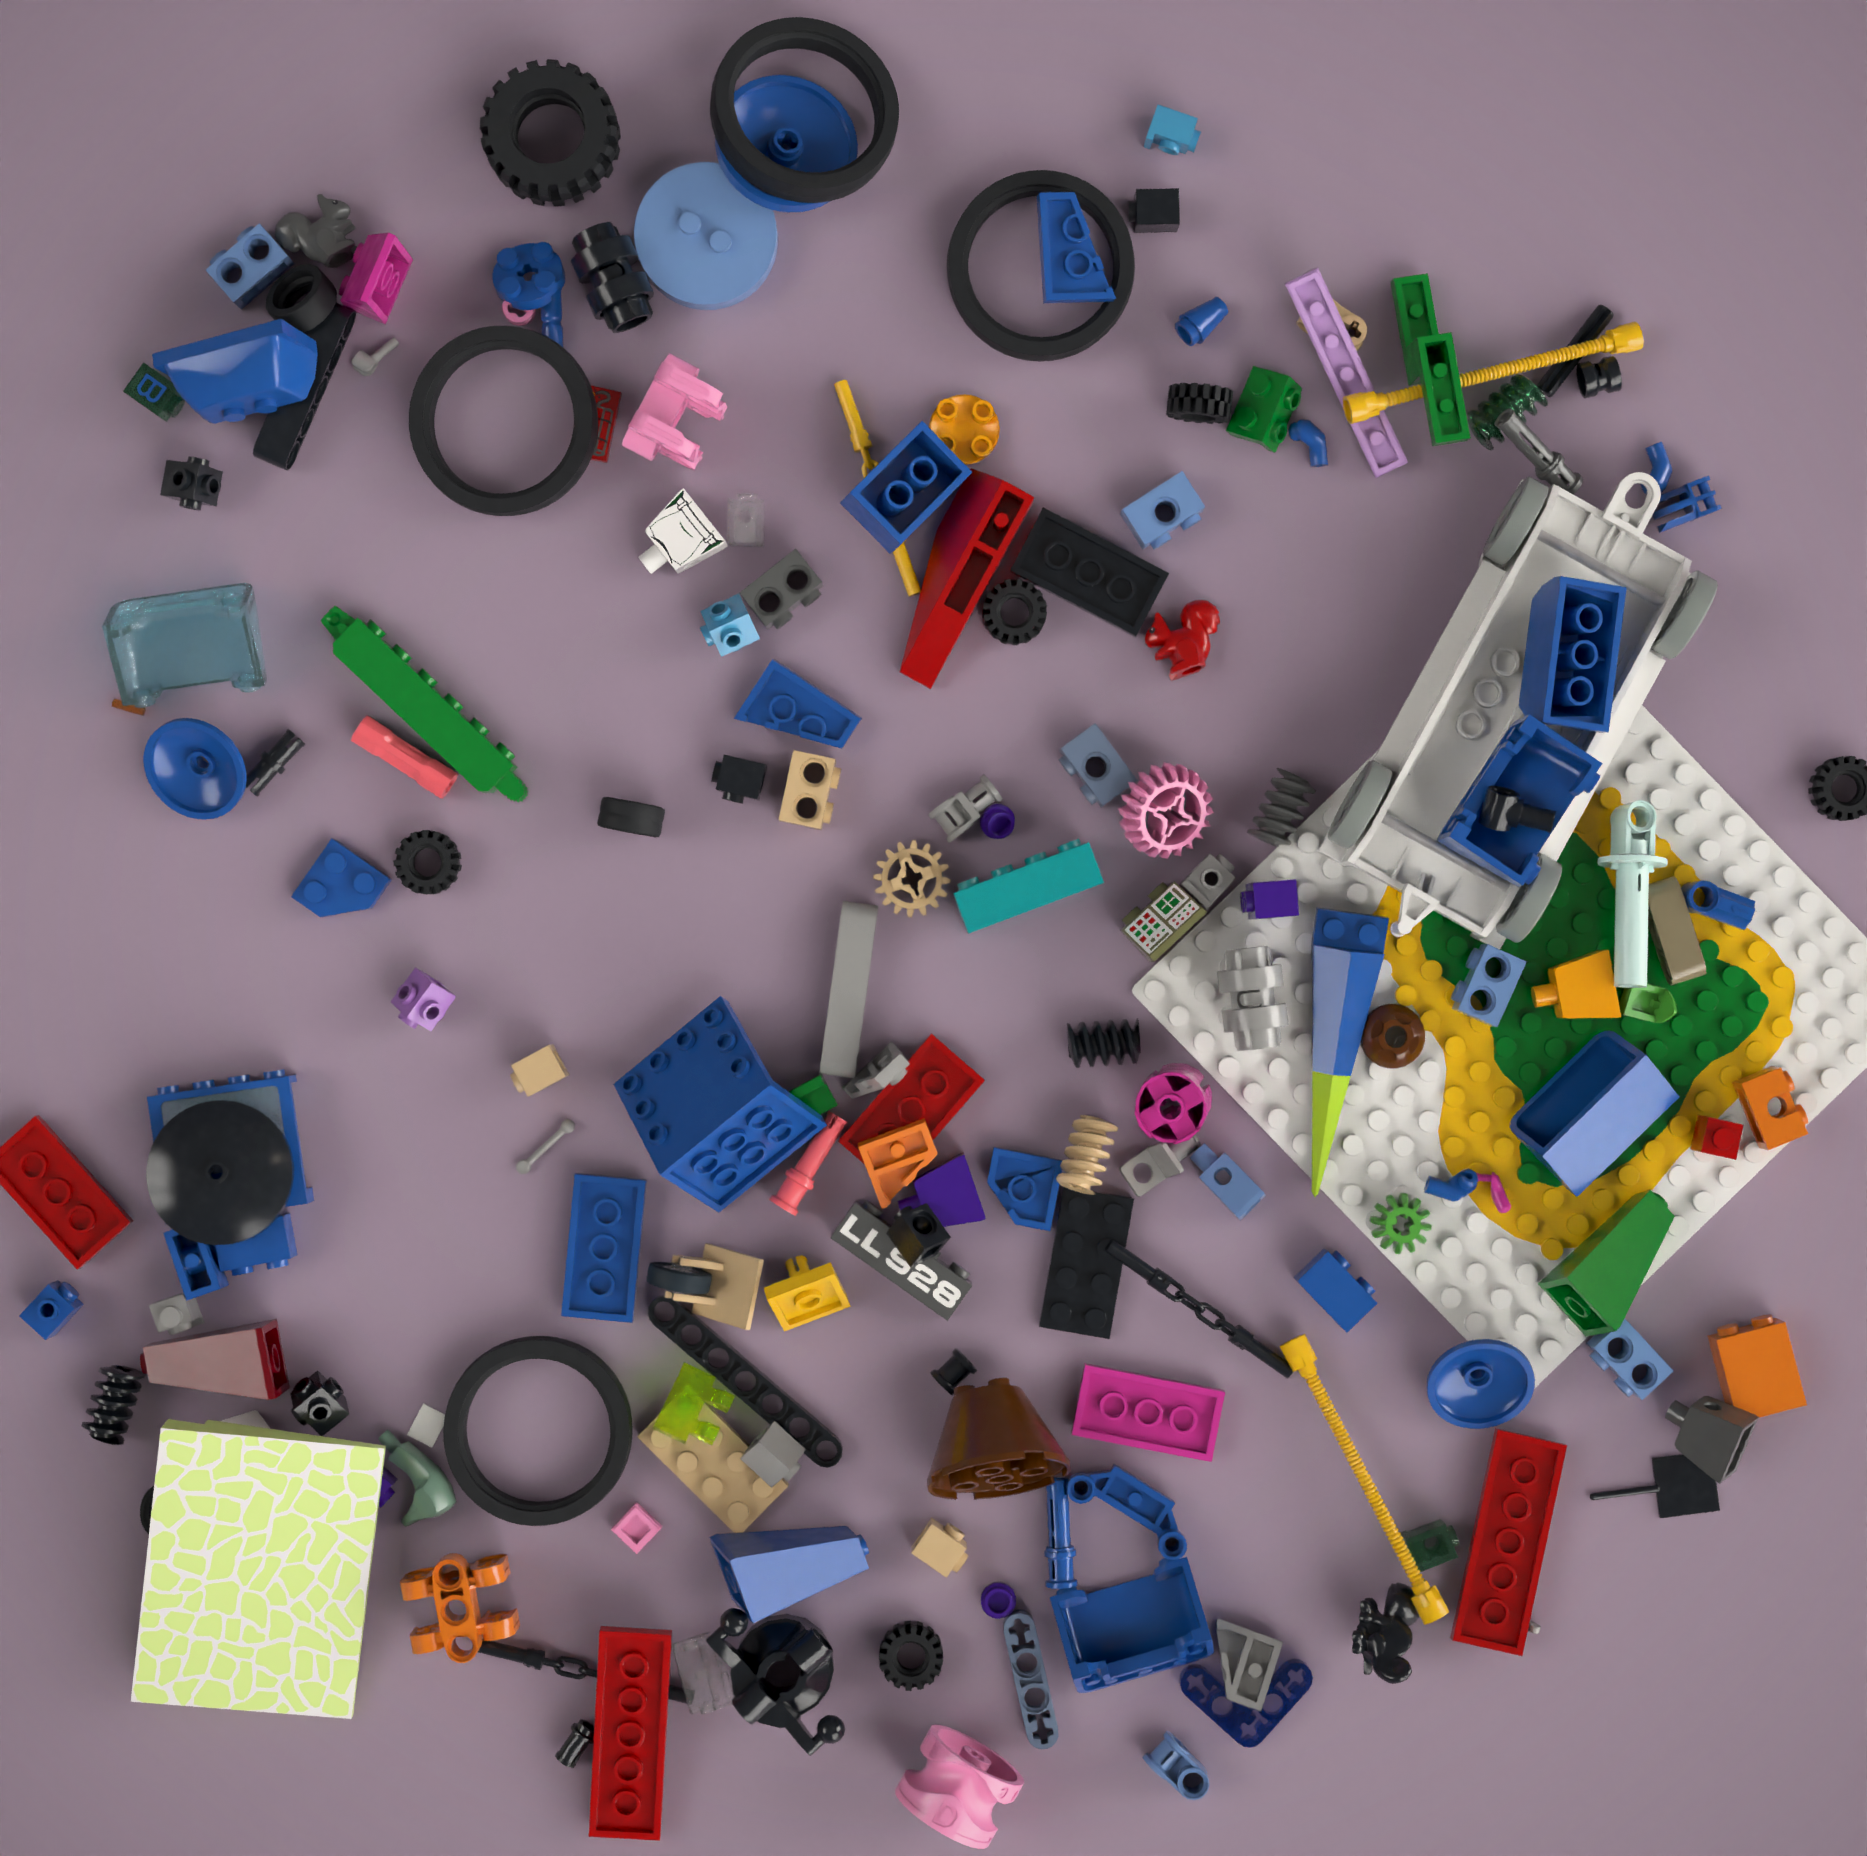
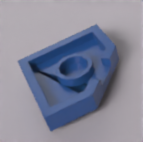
M331 838L291 897L319 917L333 916L372 909L392 879L337 840Z
M993 1147L987 1183L1016 1225L1050 1231L1059 1189V1183L1056 1181L1058 1174L1062 1173L1060 1167L1062 1160Z

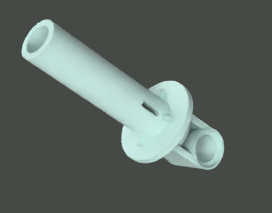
M1644 800L1620 805L1613 810L1610 817V855L1598 858L1599 866L1616 870L1614 986L1622 988L1647 987L1649 873H1653L1656 868L1668 865V859L1655 856L1657 815L1654 807ZM1631 812H1633V814L1636 817V825H1634L1631 821Z

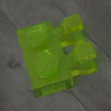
M684 1362L653 1426V1430L683 1444L686 1443L688 1436L691 1435L712 1446L720 1427L709 1422L700 1421L697 1417L704 1403L727 1414L736 1395L713 1388L715 1376Z

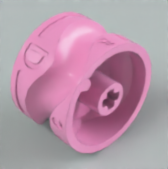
M932 1725L920 1745L922 1754L927 1758L926 1766L921 1771L914 1769L906 1770L895 1789V1794L899 1801L913 1815L931 1828L964 1845L985 1849L989 1846L998 1830L992 1822L991 1813L993 1806L997 1802L1002 1804L1013 1802L1024 1784V1779L1007 1760L979 1741L955 1729L942 1725Z

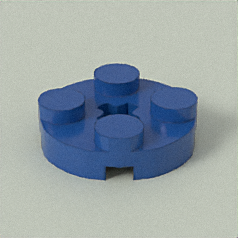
M549 243L521 244L513 248L502 249L497 255V263L492 273L493 284L499 298L503 302L505 300L511 303L513 308L519 310L541 308L552 301L551 296L557 289L561 291L564 287L565 270L560 257L553 251ZM529 272L537 273L533 274L529 281H525L524 277H522Z

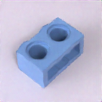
M260 223L256 227L250 226L242 231L237 237L238 242L228 251L222 250L211 259V266L206 269L207 273L241 310L295 264ZM261 245H268V255L264 259L255 260L254 252L256 248ZM232 269H242V276L236 283L227 282L228 273Z
M1481 944L1479 949L1473 948L1466 962L1469 972L1465 981L1459 980L1452 993L1451 1000L1455 1001L1452 1009L1489 1026L1498 1027L1526 965V961L1489 944ZM1492 957L1498 959L1501 964V971L1494 978L1488 976L1485 971L1486 962ZM1481 990L1486 995L1487 1001L1486 1005L1477 1011L1472 1007L1470 998L1475 991Z
M1625 1318L1617 1331L1594 1335L1586 1343L1593 1350L1589 1355L1590 1358L1603 1371L1610 1368L1618 1377L1613 1382L1627 1397L1634 1394L1643 1400L1673 1372V1369ZM1614 1338H1621V1351L1616 1355H1609L1607 1350L1609 1342ZM1639 1364H1645L1647 1369L1645 1377L1640 1381H1634L1632 1378L1634 1367Z

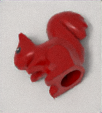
M1194 600L1187 603L1180 614L1182 628L1172 631L1168 628L1161 614L1155 613L1154 623L1148 629L1144 641L1145 645L1149 648H1161L1155 653L1156 661L1167 658L1171 660L1172 667L1169 673L1171 681L1197 673L1206 666L1205 661L1211 647L1209 635L1216 633L1217 625L1220 624L1219 611L1209 601Z

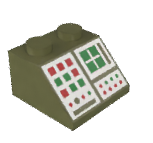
M1175 881L1171 882L1168 886L1161 882L1148 895L1152 901L1142 910L1136 906L1121 920L1125 926L1120 931L1149 962H1155L1207 913Z

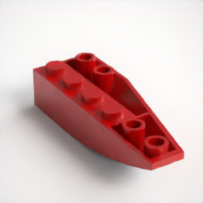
M972 468L970 469L972 473L963 481L936 531L899 673L930 690L1034 501L1032 495L1012 484Z

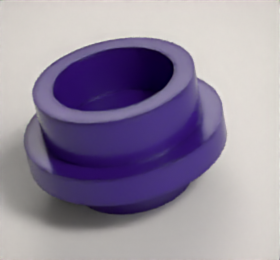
M991 805L980 817V828L990 838H1005L1014 829L1015 816L1006 805Z
M1002 1582L989 1584L981 1594L982 1609L992 1618L1001 1619L1009 1616L1016 1606V1595L1013 1589Z

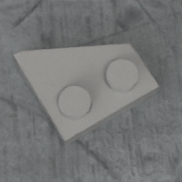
M891 1041L855 1075V1079L849 1080L842 1089L853 1099L884 1089L889 1083L893 1086L907 1074L905 1068L910 1063L900 1049Z
M1217 1619L1215 1626L1226 1699L1251 1709L1262 1711L1283 1642Z

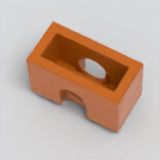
M1770 1066L1732 1082L1759 1148L1771 1150L1808 1134L1805 1124H1808V1117L1801 1104L1795 1105L1790 1092L1794 1091L1795 1087L1787 1071H1782L1781 1067ZM1777 1097L1780 1100L1781 1109L1779 1113L1771 1116L1767 1108L1768 1103L1772 1098Z

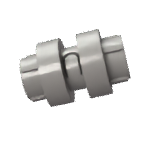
M1268 946L1226 950L1224 954L1226 970L1217 971L1219 993L1230 992L1232 1009L1222 1010L1224 1032H1233L1237 1051L1280 1046V1027L1289 1025L1286 1003L1275 1004L1273 987L1284 986L1282 965H1272L1271 950Z

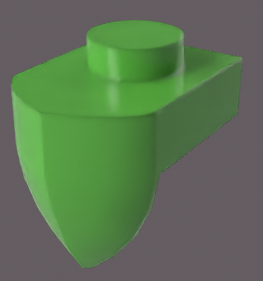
M1647 983V987L1624 988L1619 1003L1621 1014L1654 1023L1666 1022L1677 1013L1676 1003L1672 994L1666 988Z

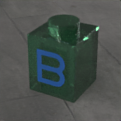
M144 362L123 390L124 393L166 422L170 417L174 418L177 416L185 404V400L176 391L173 383Z

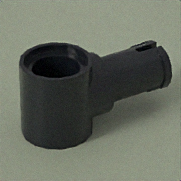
M1492 785L1487 787L1478 822L1484 827L1497 831H1509L1511 827L1517 828L1518 825L1550 833L1556 811L1526 804L1524 799L1519 798L1518 792L1506 787Z

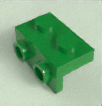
M1253 366L1226 432L1231 436L1260 444L1268 451L1275 453L1279 444L1286 437L1287 425L1293 411L1299 406L1302 387L1288 375Z

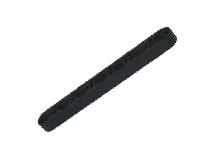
M665 1295L658 1296L651 1302L648 1308V1316L655 1327L769 1424L774 1421L778 1423L806 1449L804 1454L814 1463L828 1468L839 1462L843 1450L840 1439L681 1302L674 1301L673 1298H665ZM668 1302L674 1307L675 1314L671 1320L661 1321L655 1316L654 1311L658 1303ZM695 1325L701 1330L702 1337L697 1344H688L682 1339L681 1334L685 1326ZM715 1348L724 1349L729 1356L728 1363L724 1367H714L708 1358L711 1350ZM749 1371L755 1376V1386L748 1391L741 1390L735 1382L737 1374ZM775 1394L782 1399L783 1407L778 1413L771 1414L763 1408L762 1402L767 1395ZM801 1417L809 1422L810 1430L808 1434L797 1437L791 1433L789 1425L794 1418ZM825 1440L833 1442L837 1448L835 1457L829 1460L820 1458L816 1451L818 1444Z

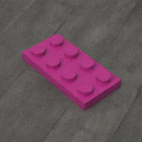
M1084 1363L1071 1434L1212 1462L1225 1391Z

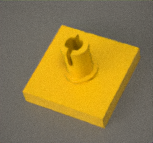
M795 1256L799 1271L796 1265H794L793 1259L790 1258L785 1262L790 1278L763 1288L766 1299L784 1332L851 1307L847 1294L831 1262L810 1270L805 1256Z

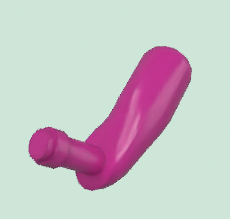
M1492 1172V1175L1476 1173L1478 1181L1491 1182V1197L1497 1210L1500 1213H1507L1511 1209V1204L1499 1176Z

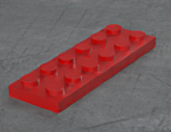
M1495 1428L1450 1636L1452 1641L1523 1656L1565 1459L1566 1444Z
M614 1626L600 1627L589 1837L660 1841L672 1630Z

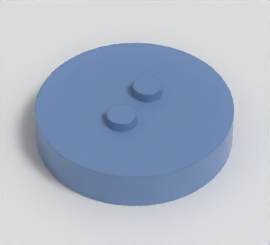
M696 162L671 170L657 180L648 190L636 214L634 242L644 272L650 282L664 296L688 308L717 310L733 306L745 300L764 283L776 259L778 230L773 210L752 202L737 191L726 178L719 163Z

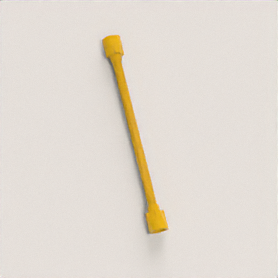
M1634 321L1607 330L1605 335L1585 343L1582 342L1547 351L1546 353L1543 352L1542 354L1539 353L1504 362L1503 364L1492 365L1473 370V372L1461 373L1459 375L1461 387L1464 388L1479 384V382L1483 383L1488 380L1503 378L1599 352L1618 354L1637 351L1643 348L1642 330L1639 324ZM1418 384L1417 386L1408 387V389L1404 388L1395 392H1387L1386 394L1372 391L1344 396L1343 409L1345 417L1349 424L1366 421L1371 417L1379 415L1380 411L1386 410L1388 406H1395L1410 400L1414 401V399H1422V387Z
M1305 1333L1280 1345L1279 1347L1292 1371L1298 1370L1301 1377L1307 1379L1306 1383H1309L1308 1387L1311 1388L1310 1391L1313 1392L1314 1399L1318 1400L1317 1404H1320L1319 1408H1322L1321 1412H1324L1323 1416H1326L1327 1424L1330 1425L1332 1433H1335L1334 1437H1337L1336 1441H1339L1340 1449H1343L1342 1452L1345 1454L1344 1456L1347 1458L1349 1466H1352L1351 1470H1354L1353 1474H1356L1355 1477L1358 1478L1357 1481L1360 1483L1359 1485L1362 1487L1364 1495H1367L1366 1499H1369L1368 1502L1371 1503L1370 1506L1373 1507L1374 1514L1377 1516L1379 1523L1382 1524L1381 1527L1384 1528L1383 1531L1386 1532L1385 1535L1388 1536L1389 1543L1395 1549L1394 1552L1397 1553L1396 1556L1399 1557L1398 1560L1401 1561L1400 1564L1403 1566L1402 1568L1405 1570V1573L1408 1574L1407 1577L1412 1582L1411 1589L1414 1593L1411 1600L1423 1624L1426 1625L1444 1617L1449 1613V1610L1436 1585L1430 1587L1428 1581L1422 1578L1423 1575L1420 1573L1418 1566L1415 1565L1416 1562L1413 1561L1414 1558L1411 1557L1410 1550L1407 1548L1405 1541L1402 1540L1403 1537L1400 1536L1401 1533L1398 1532L1397 1525L1394 1523L1392 1516L1389 1515L1390 1512L1387 1511L1388 1508L1385 1507L1384 1500L1380 1499L1381 1495L1377 1487L1374 1486L1375 1483L1372 1482L1371 1475L1367 1474L1368 1470H1365L1366 1466H1363L1364 1462L1359 1457L1360 1454L1357 1453L1356 1446L1352 1445L1353 1441H1350L1351 1437H1348L1349 1433H1346L1345 1425L1342 1424L1343 1422L1340 1420L1338 1412H1335L1336 1408H1333L1332 1400H1329L1330 1397L1327 1396L1328 1393L1325 1391L1326 1389L1323 1387L1321 1379H1318L1319 1375H1316L1317 1368L1314 1361L1317 1360V1357Z

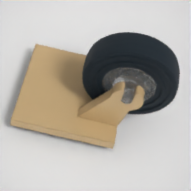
M705 1243L703 1257L674 1254L672 1255L671 1263L651 1262L648 1267L646 1281L653 1286L666 1289L665 1298L693 1303V1314L744 1330H750L764 1260Z

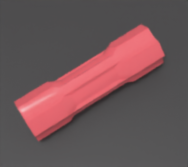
M368 715L360 722L352 735V742L405 773L440 799L447 795L459 775L440 761L429 757L395 735L392 730Z

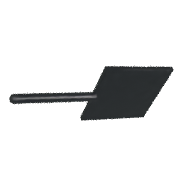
M1683 1454L1652 1458L1655 1485L1590 1494L1591 1500H1600L1656 1492L1659 1518L1720 1511L1716 1481Z

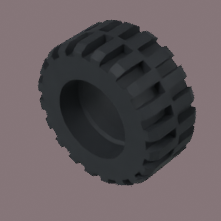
M547 59L546 66H539L537 60L527 62V70L520 73L517 67L507 72L510 79L505 83L498 80L492 87L495 93L493 98L486 97L483 105L486 113L485 116L480 117L483 150L499 180L505 187H510L513 193L524 200L528 197L532 200L533 204L544 206L545 201L552 202L554 207L565 206L564 200L571 198L577 203L584 200L583 193L591 190L595 193L602 186L599 181L603 177L609 178L614 170L612 162L613 160H618L620 152L618 140L621 139L615 110L608 94L603 87L598 85L596 78L588 72L581 73L578 66L568 62L566 67L560 66L558 60ZM559 104L572 108L578 113L584 126V136L576 151L566 159L555 163H539L526 157L520 149L517 137L524 119L532 111L545 105Z

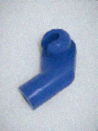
M1659 442L1645 449L1652 465L1650 476L1657 481L1660 491L1663 492L1671 477L1672 466L1663 443ZM1641 484L1643 492L1647 495L1646 487Z
M1464 1169L1447 1181L1428 1176L1424 1193L1455 1202L1476 1189L1478 1176L1471 1169Z

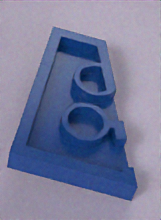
M1075 192L1039 193L1036 198L1043 304L1113 302L1116 296L1112 286L1109 287L1103 272V263L1100 256H1097L1089 236L1090 230Z
M772 659L734 719L765 726V728L783 731L842 749L862 720V717L777 660Z

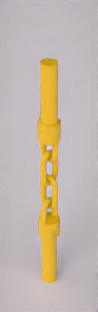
M847 380L836 382L834 387L851 432L850 437L854 452H861L864 459L861 470L865 478L868 475L867 468L872 470L873 466L876 467L879 463L870 457L868 449L873 447L869 439V433L863 427ZM905 540L893 551L908 597L919 594L921 589L905 546Z

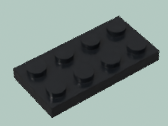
M1044 507L1010 569L1011 573L1031 582L1135 638L1169 575L1168 572Z
M1063 1187L1039 1327L1110 1339L1123 1264L1105 1252V1248L1112 1239L1126 1248L1134 1198L1093 1191L1095 1195H1090Z

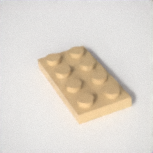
M687 1385L637 1436L734 1533L744 1532L789 1486V1483L782 1478L771 1488L740 1459L750 1445L690 1385Z

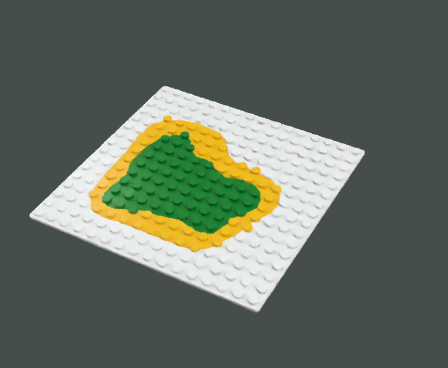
M1643 705L1639 709L1557 860L1562 866V874L1545 911L1522 941L1515 943L1506 938L1500 949L1526 961V965L1498 1027L1489 1026L1452 1009L1455 1001L1451 1000L1454 988L1459 980L1465 981L1469 972V968L1466 967L1468 957L1473 948L1479 949L1480 945L1484 943L1471 937V931L1435 911L1429 913L1416 924L1409 934L1395 937L1392 935L1390 927L1393 922L1398 921L1402 893L1352 865L1345 867L1318 852L1348 791L1360 772L1372 760L1378 750L1297 827V833L1292 832L1287 837L1292 842L1290 846L1279 845L1132 987L1133 995L1312 1180L1311 941L1316 907L1388 917L1389 921L1384 948L1385 955L1368 1014L1373 1009L1385 1004L1406 1006L1413 1010L1423 1023L1425 1043L1420 1055L1412 1063L1400 1068H1385L1373 1063L1365 1055L1360 1043L1320 1189L1467 1341L1493 1339L1506 1342L1518 1348L1528 1358L1532 1366L1535 1388L1588 1337L1578 1329L1538 1285L1547 1274L1637 1193L1651 1190L1665 1199L1669 1211L1675 1217L1642 1282L1643 1284L1788 1144L1785 1143L1771 1150L1758 1147L1732 1082L1770 1066L1781 1067L1782 1071H1787L1792 1078L1795 1090L1791 1091L1790 1095L1794 1104H1801L1805 1110L1809 1124L1867 1068L1866 936ZM1634 801H1647L1654 807L1657 815L1655 856L1668 859L1666 867L1656 868L1653 873H1649V884L1672 876L1676 877L1680 887L1692 881H1710L1719 888L1754 900L1755 912L1752 921L1745 930H1740L1706 916L1689 913L1705 961L1706 974L1672 986L1668 984L1663 974L1648 927L1647 983L1666 988L1672 994L1677 1008V1013L1666 1022L1654 1023L1623 1014L1619 1018H1556L1554 1005L1535 1008L1531 987L1550 984L1548 977V968L1597 950H1609L1614 974L1616 870L1599 866L1598 858L1610 855V817L1613 810L1620 805ZM1631 812V821L1634 825H1636V817L1633 814V812ZM1296 879L1299 916L1248 920V913H1242L1240 892L1246 891L1245 884ZM1697 888L1693 894V899L1699 907L1703 904L1705 895L1702 889ZM1268 946L1271 950L1272 965H1282L1284 986L1273 987L1275 1004L1286 1003L1289 1025L1280 1027V1046L1237 1051L1233 1032H1224L1222 1010L1232 1009L1230 992L1219 993L1217 971L1226 970L1224 958L1226 950ZM1494 957L1490 958L1485 965V971L1491 978L1498 976L1501 971V964ZM1616 987L1619 1003L1624 990L1622 987ZM1477 990L1471 995L1470 1003L1475 1010H1481L1486 1005L1487 999L1484 992ZM1399 1026L1390 1027L1385 1035L1387 1044L1393 1048L1402 1046L1406 1039L1405 1031ZM1603 1031H1614L1648 1056L1679 1095V1098L1576 1197L1515 1136L1510 1129V1122L1516 1112L1594 1036ZM1777 1097L1772 1098L1768 1103L1767 1108L1771 1116L1779 1113L1781 1109V1103ZM1698 1115L1744 1125L1736 1160L1690 1149ZM1464 1169H1471L1476 1173L1492 1175V1172L1499 1176L1511 1204V1209L1507 1213H1500L1497 1210L1491 1197V1182L1478 1181L1473 1192L1455 1202L1424 1193L1425 1183L1428 1176L1447 1181ZM1400 1193H1406L1408 1195V1204L1414 1198L1421 1200V1205L1417 1211L1421 1209L1429 1210L1430 1215L1422 1219L1421 1222L1431 1224L1432 1228L1429 1231L1420 1230L1419 1234L1427 1239L1425 1244L1418 1242L1416 1239L1412 1240L1415 1245L1414 1252H1409L1403 1243L1401 1254H1395L1393 1252V1243L1387 1249L1380 1247V1242L1384 1236L1374 1238L1371 1232L1381 1226L1373 1224L1369 1220L1371 1216L1381 1217L1382 1215L1381 1212L1375 1209L1376 1203L1387 1208L1389 1207L1386 1202L1387 1195H1392L1398 1204ZM1398 1215L1396 1217L1397 1223L1393 1225V1229L1397 1228L1402 1232L1405 1230L1404 1223L1408 1222V1218L1405 1219Z

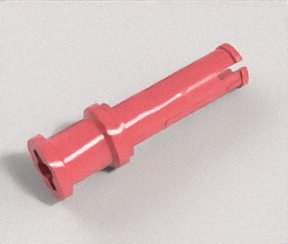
M830 1111L827 1112V1116L824 1119L827 1126L814 1135L795 1168L791 1167L785 1172L787 1178L777 1194L771 1195L769 1199L794 1216L797 1215V1206L807 1190H812L815 1181L812 1180L844 1126L848 1123Z

